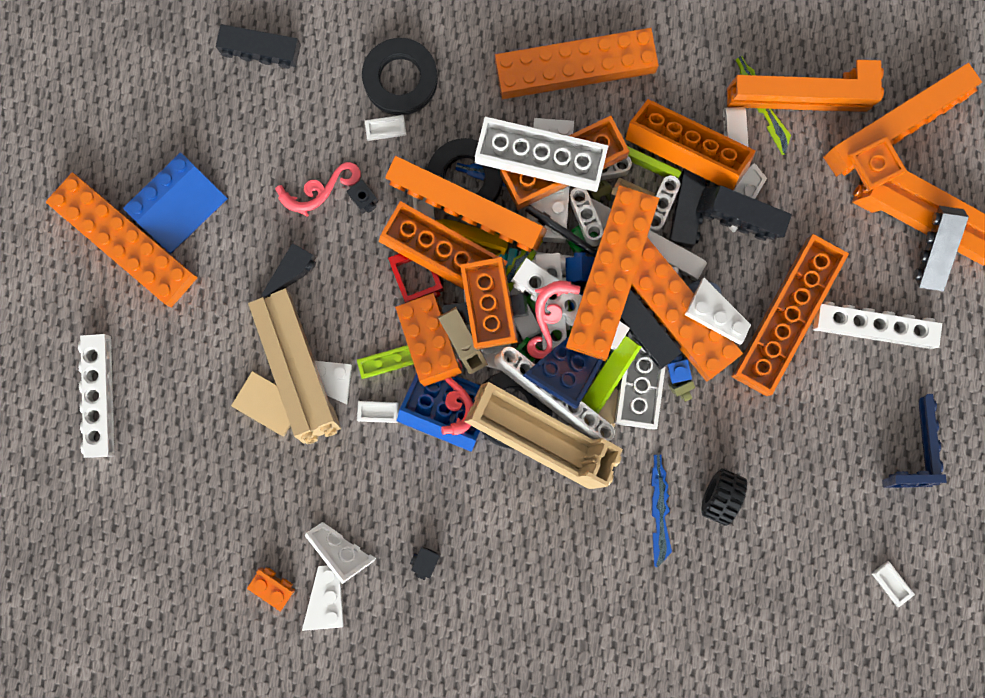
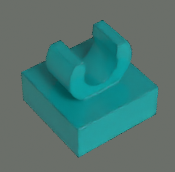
M510 248L509 254L499 255V257L507 261L506 269L509 265H512L513 259L518 256V249ZM516 260L512 272H516L518 260Z

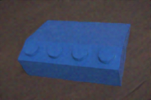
M180 152L123 209L171 254L228 198Z
M416 373L399 409L397 422L472 452L480 433L479 429L471 426L467 431L458 435H442L441 433L442 426L456 423L457 418H460L461 421L465 415L464 404L458 411H451L445 405L447 394L454 391V389L445 380L424 387ZM458 376L451 377L466 390L474 403L480 385Z

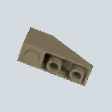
M455 307L440 315L438 319L469 374L487 366L488 363L481 349L477 350L474 348L472 334L457 308Z

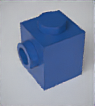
M574 253V257H567L566 281L572 283L587 282L594 263V257H587L586 253Z
M680 354L667 364L672 384L692 379L689 362L685 355Z

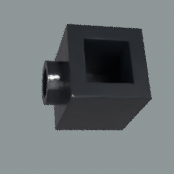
M360 180L346 191L362 214L365 212L370 213L377 207L378 200L363 180Z
M422 546L418 554L414 553L410 562L413 565L411 571L415 572L414 576L423 580L426 577L430 579L441 554Z

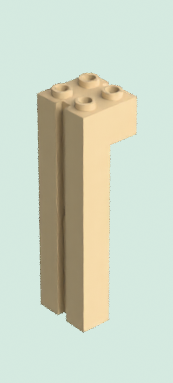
M285 288L271 294L268 298L264 299L262 297L248 303L294 437L303 444H312L318 441V436L325 434V437L335 435L337 430L341 429L334 407L329 403L290 293Z
M490 382L480 386L474 399L475 402L464 422L588 489L608 487L614 478V471L612 469L621 461L622 448L604 438L592 440Z

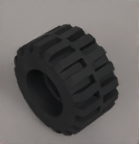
M721 468L713 476L705 492L701 506L702 516L728 526L735 519L743 504L747 492V479Z

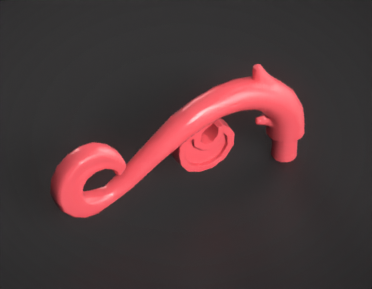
M345 162L334 171L325 188L318 180L308 181L304 185L305 194L313 198V192L318 191V195L313 200L307 202L296 201L297 197L290 196L282 185L277 186L275 190L279 195V201L284 207L308 217L307 211L319 207L328 198L341 171L348 169L352 172V176L349 179L340 178L341 183L347 186H353L359 182L361 171L356 164Z
M560 280L535 289V292L539 293L535 303L536 319L545 337L547 347L545 350L537 349L536 343L541 342L543 338L541 336L533 337L527 344V351L530 356L535 359H542L552 351L553 343L547 323H557L561 319L563 312L558 304L553 303L547 306V310L551 311V313H546L545 304L548 298L556 293L557 296H560L562 293L568 294V292L579 295L581 286L573 285L569 281Z
M458 359L459 364H460V367H461V370H462V364H461L460 360ZM450 377L444 380L454 391L447 394L445 405L451 411H458L464 404L465 415L461 421L460 418H457L456 423L442 426V435L462 434L471 427V425L464 421L474 403L466 390Z

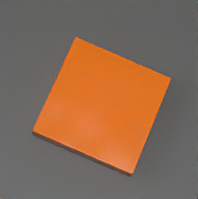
M887 136L848 156L868 191L907 172Z

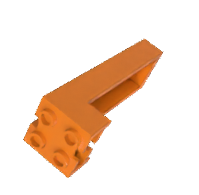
M856 60V68H853L850 72H844L843 79L737 75L727 88V107L867 112L880 102L884 96V88L881 81L884 70L881 68V60Z
M909 171L870 191L867 190L864 183L855 188L852 203L872 213L882 210L926 235L932 229V217L938 211L939 206L964 209L969 218L957 252L981 265H985V214Z

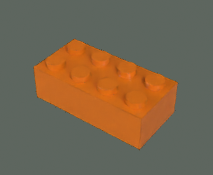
M499 257L461 264L474 348L478 350L517 343L518 339L503 258Z
M434 293L396 306L395 308L420 383L425 387L461 374L462 370L453 344L438 319L442 315V311Z

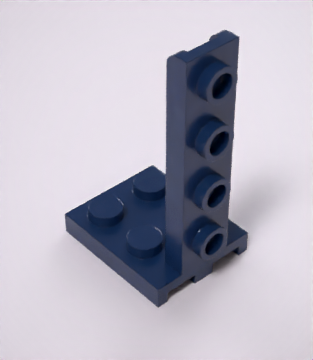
M927 394L919 398L918 401L925 471H918L915 474H909L908 471L889 474V478L882 480L883 488L933 487V485L947 483L946 474H942L943 462L940 460L939 453L941 451V442L938 440L937 434L939 422L935 416L937 403L933 394Z

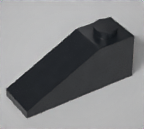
M292 243L261 295L268 298L271 294L287 288L304 277L308 271L311 272L314 269L316 257Z

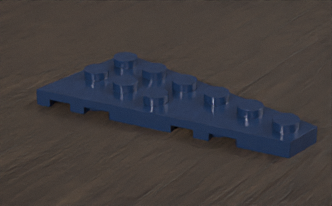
M567 337L529 369L523 377L576 409L603 360L566 348L569 339Z

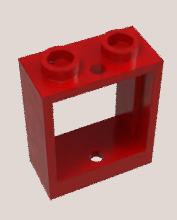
M400 253L388 258L405 303L432 293L437 298L441 295L440 292L444 291L438 275L431 271L436 285L408 296L397 267L412 260Z

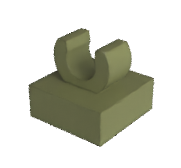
M605 180L600 181L597 192L587 190L589 195L599 203H601L600 198L604 195L608 201L611 200L609 193L612 192V188Z
M692 380L668 384L671 392L677 397L680 396L685 402L692 399L690 390L695 389Z

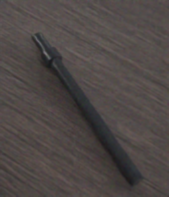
M530 204L527 206L525 211L538 219L537 222L543 226L547 225L593 257H596L598 251L596 248L551 219V216L546 212L542 213Z

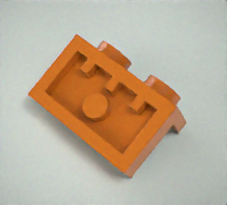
M261 567L256 571L257 574L247 589L281 612L295 591L292 588L293 584L284 578L282 580L275 576L276 572L272 569Z

